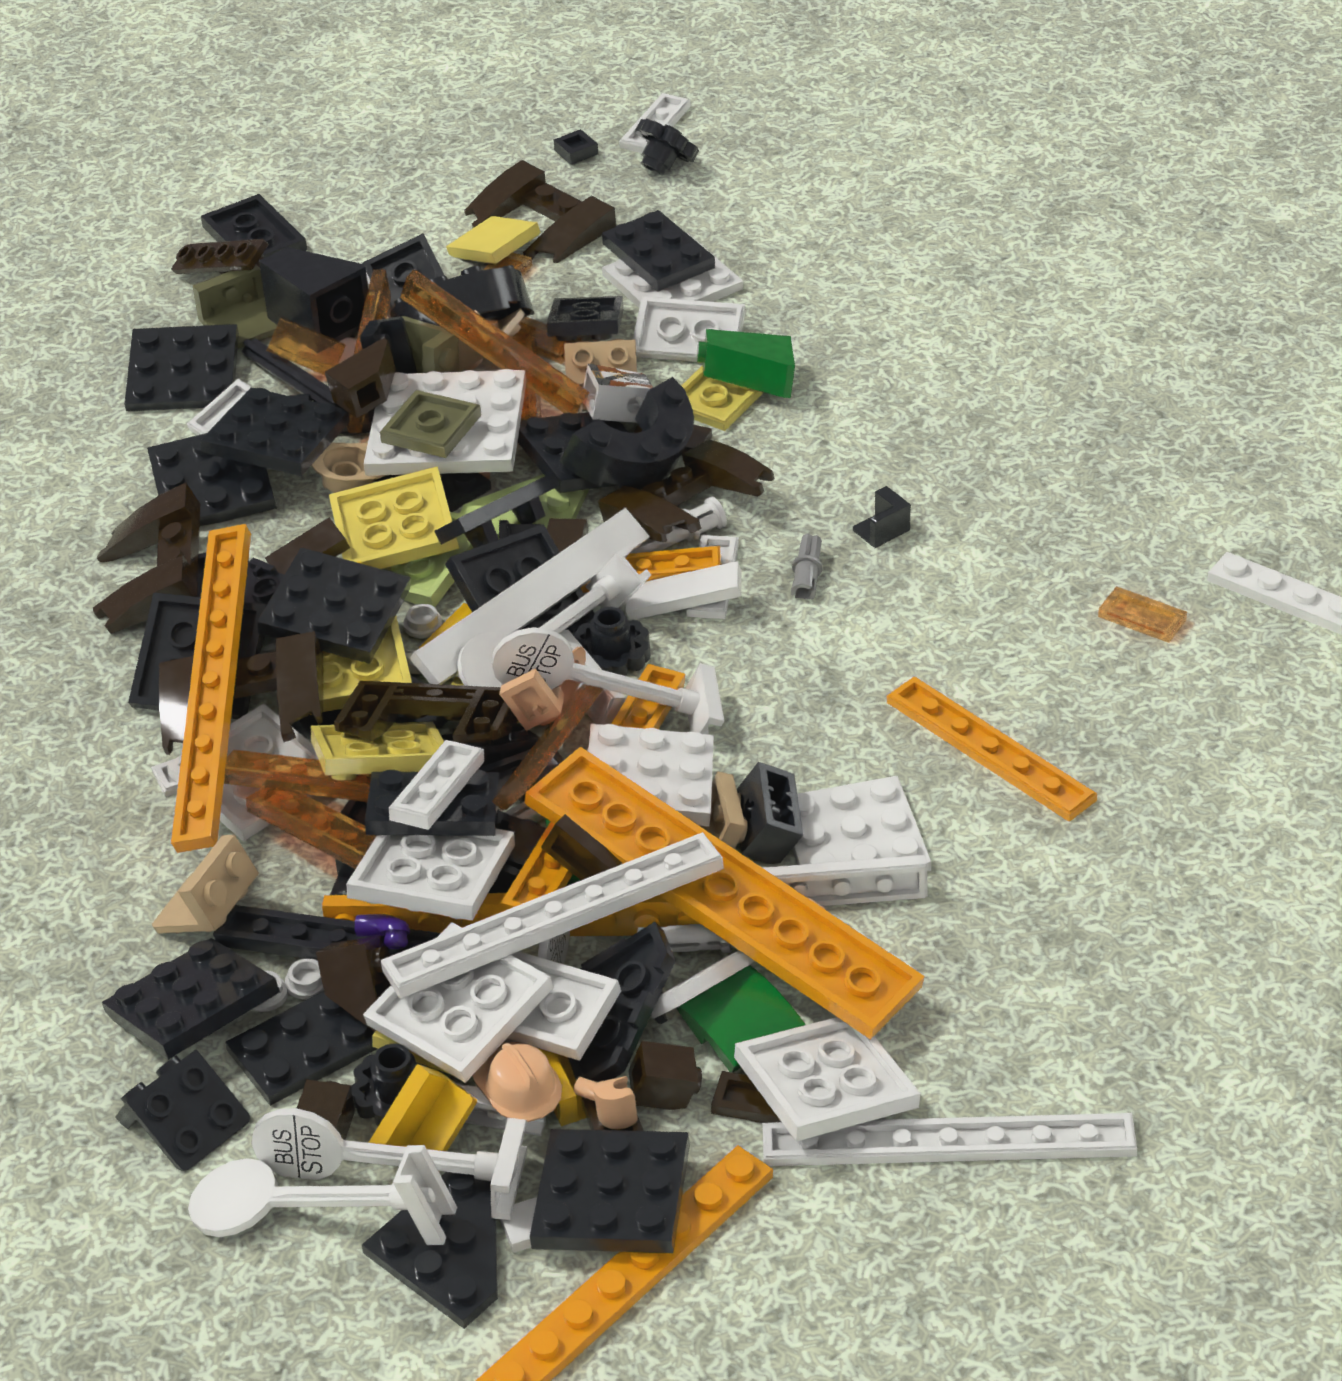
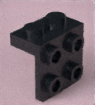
M197 1049L182 1060L176 1055L156 1071L159 1077L148 1086L140 1082L130 1089L121 1098L124 1106L115 1116L126 1129L139 1122L176 1169L181 1171L191 1169L247 1125L250 1120L247 1110Z

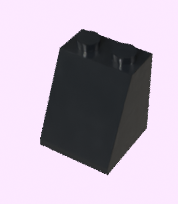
M286 247L259 261L268 319L318 353L363 330L368 322L372 321L366 266L363 264Z

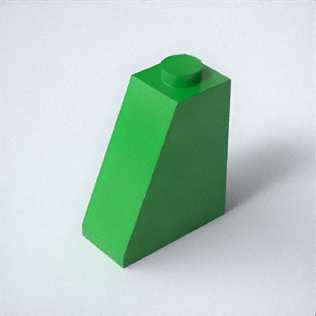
M706 329L705 342L698 341L697 363H702L703 376L775 396L791 398L795 371L791 336Z

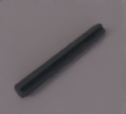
M256 338L244 340L243 344L245 347L242 349L244 356L301 394H311L313 402L331 403L335 407H340L333 402L329 386Z

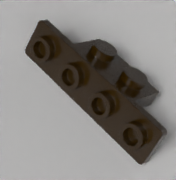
M264 239L187 244L177 253V260L171 270L175 274L209 272L224 274L229 271L252 270L255 265L260 268L259 261L264 259L263 253L269 244Z

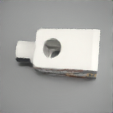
M587 364L581 398L592 419L637 423L635 417L648 390L652 389L653 386L643 373Z

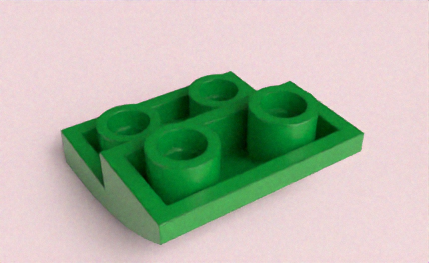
M751 965L741 969L676 1008L699 1042L703 1044L708 1041L731 1073L741 1068L734 1058L735 1043L806 1025L783 995Z

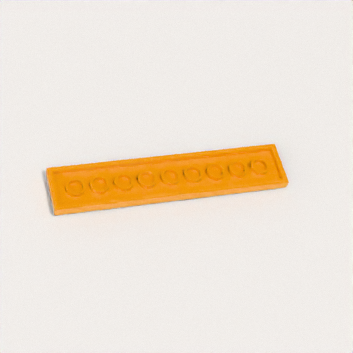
M581 746L525 794L524 804L553 824H556L566 814L605 846L623 864L703 832L723 857L724 869L659 896L870 1040L922 988L924 975Z

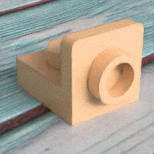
M536 668L501 685L499 693L526 731L539 724L541 726L548 725L561 714L564 692L560 687L551 690Z

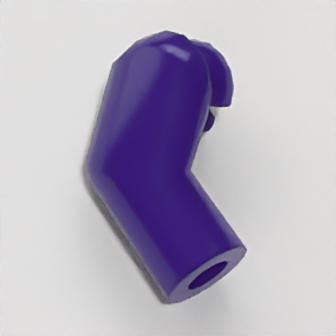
M390 914L357 915L355 919V933L357 937L381 935L385 936L384 944L389 949L401 950L407 947V935L411 934L410 926L407 922Z

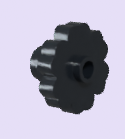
M646 118L645 120L641 119L635 129L637 135L647 142L641 154L643 159L640 164L650 171H657L662 176L666 170L671 169L676 158L685 162H694L699 153L696 145L689 142L686 137L682 136L679 130L665 124L663 126L656 121Z
M616 607L599 609L594 614L590 623L581 624L578 627V631L573 634L576 640L604 671L627 676L628 670L639 671L643 669L645 663L651 657L649 630L643 627L642 623L638 620L629 621L624 612Z
M387 1044L379 1048L375 1055L366 1056L362 1064H359L353 1071L355 1083L351 1086L354 1107L357 1108L358 1115L364 1119L374 1117L376 1125L379 1126L417 1064L425 1067L428 1066L417 1063L413 1054L400 1044Z

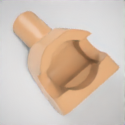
M627 1076L600 1082L583 1077L577 1079L574 1086L575 1094L595 1101L597 1117L602 1125L610 1129L619 1130L634 1125L638 1120L635 1096L632 1089L627 1088Z

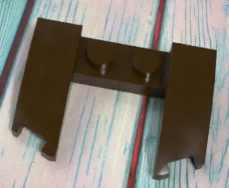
M524 160L519 161L504 171L486 186L464 210L466 216L474 213L477 218L472 223V228L491 216L503 217L522 205L555 221L523 252V257L532 260L539 252L554 254L553 263L562 261L601 237L602 232L616 227L615 207L592 195L584 201H580L546 183L545 171Z
M708 439L683 453L682 458L685 466L674 469L670 473L671 476L666 479L644 486L642 490L625 485L598 500L603 522L626 508L650 536L648 539L666 542V534L673 531L672 526L686 529L690 533L701 529L699 519L677 507L679 504L711 486L758 497L762 495L764 488L762 483L757 482V480L773 481L775 479L771 469L748 454L727 444Z
M187 483L160 494L138 508L112 531V537L107 546L99 552L97 556L99 562H110L158 544L157 567L127 582L93 607V612L98 619L106 616L109 618L104 626L110 634L146 621L153 593L197 597L201 504Z
M315 631L276 639L275 652L237 659L233 699L277 690L280 732L283 742L296 738L292 724L310 714L314 716L318 724L324 722L323 652ZM194 656L159 663V708L162 747L167 755H170L173 751V742L183 743Z
M359 681L334 721L335 731L373 741L382 736L393 725L400 714H404L405 717L411 719L423 718L427 715L443 716L451 721L461 720L453 734V742L467 744L505 737L514 729L518 719L499 695L501 687Z

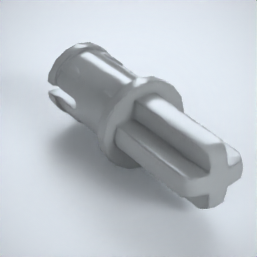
M808 533L802 536L798 557L792 563V570L795 574L791 595H795V598L814 599L816 596L817 578L823 569L822 563L819 560L822 540L818 535L812 536Z

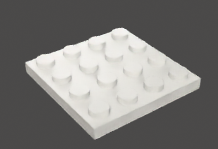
M502 369L499 371L467 370L444 373L437 371L413 374L395 373L387 401L375 407L363 464L365 475H406L437 466L440 474L512 472L527 382L525 370ZM415 390L480 405L481 417L447 458L381 443L379 432Z

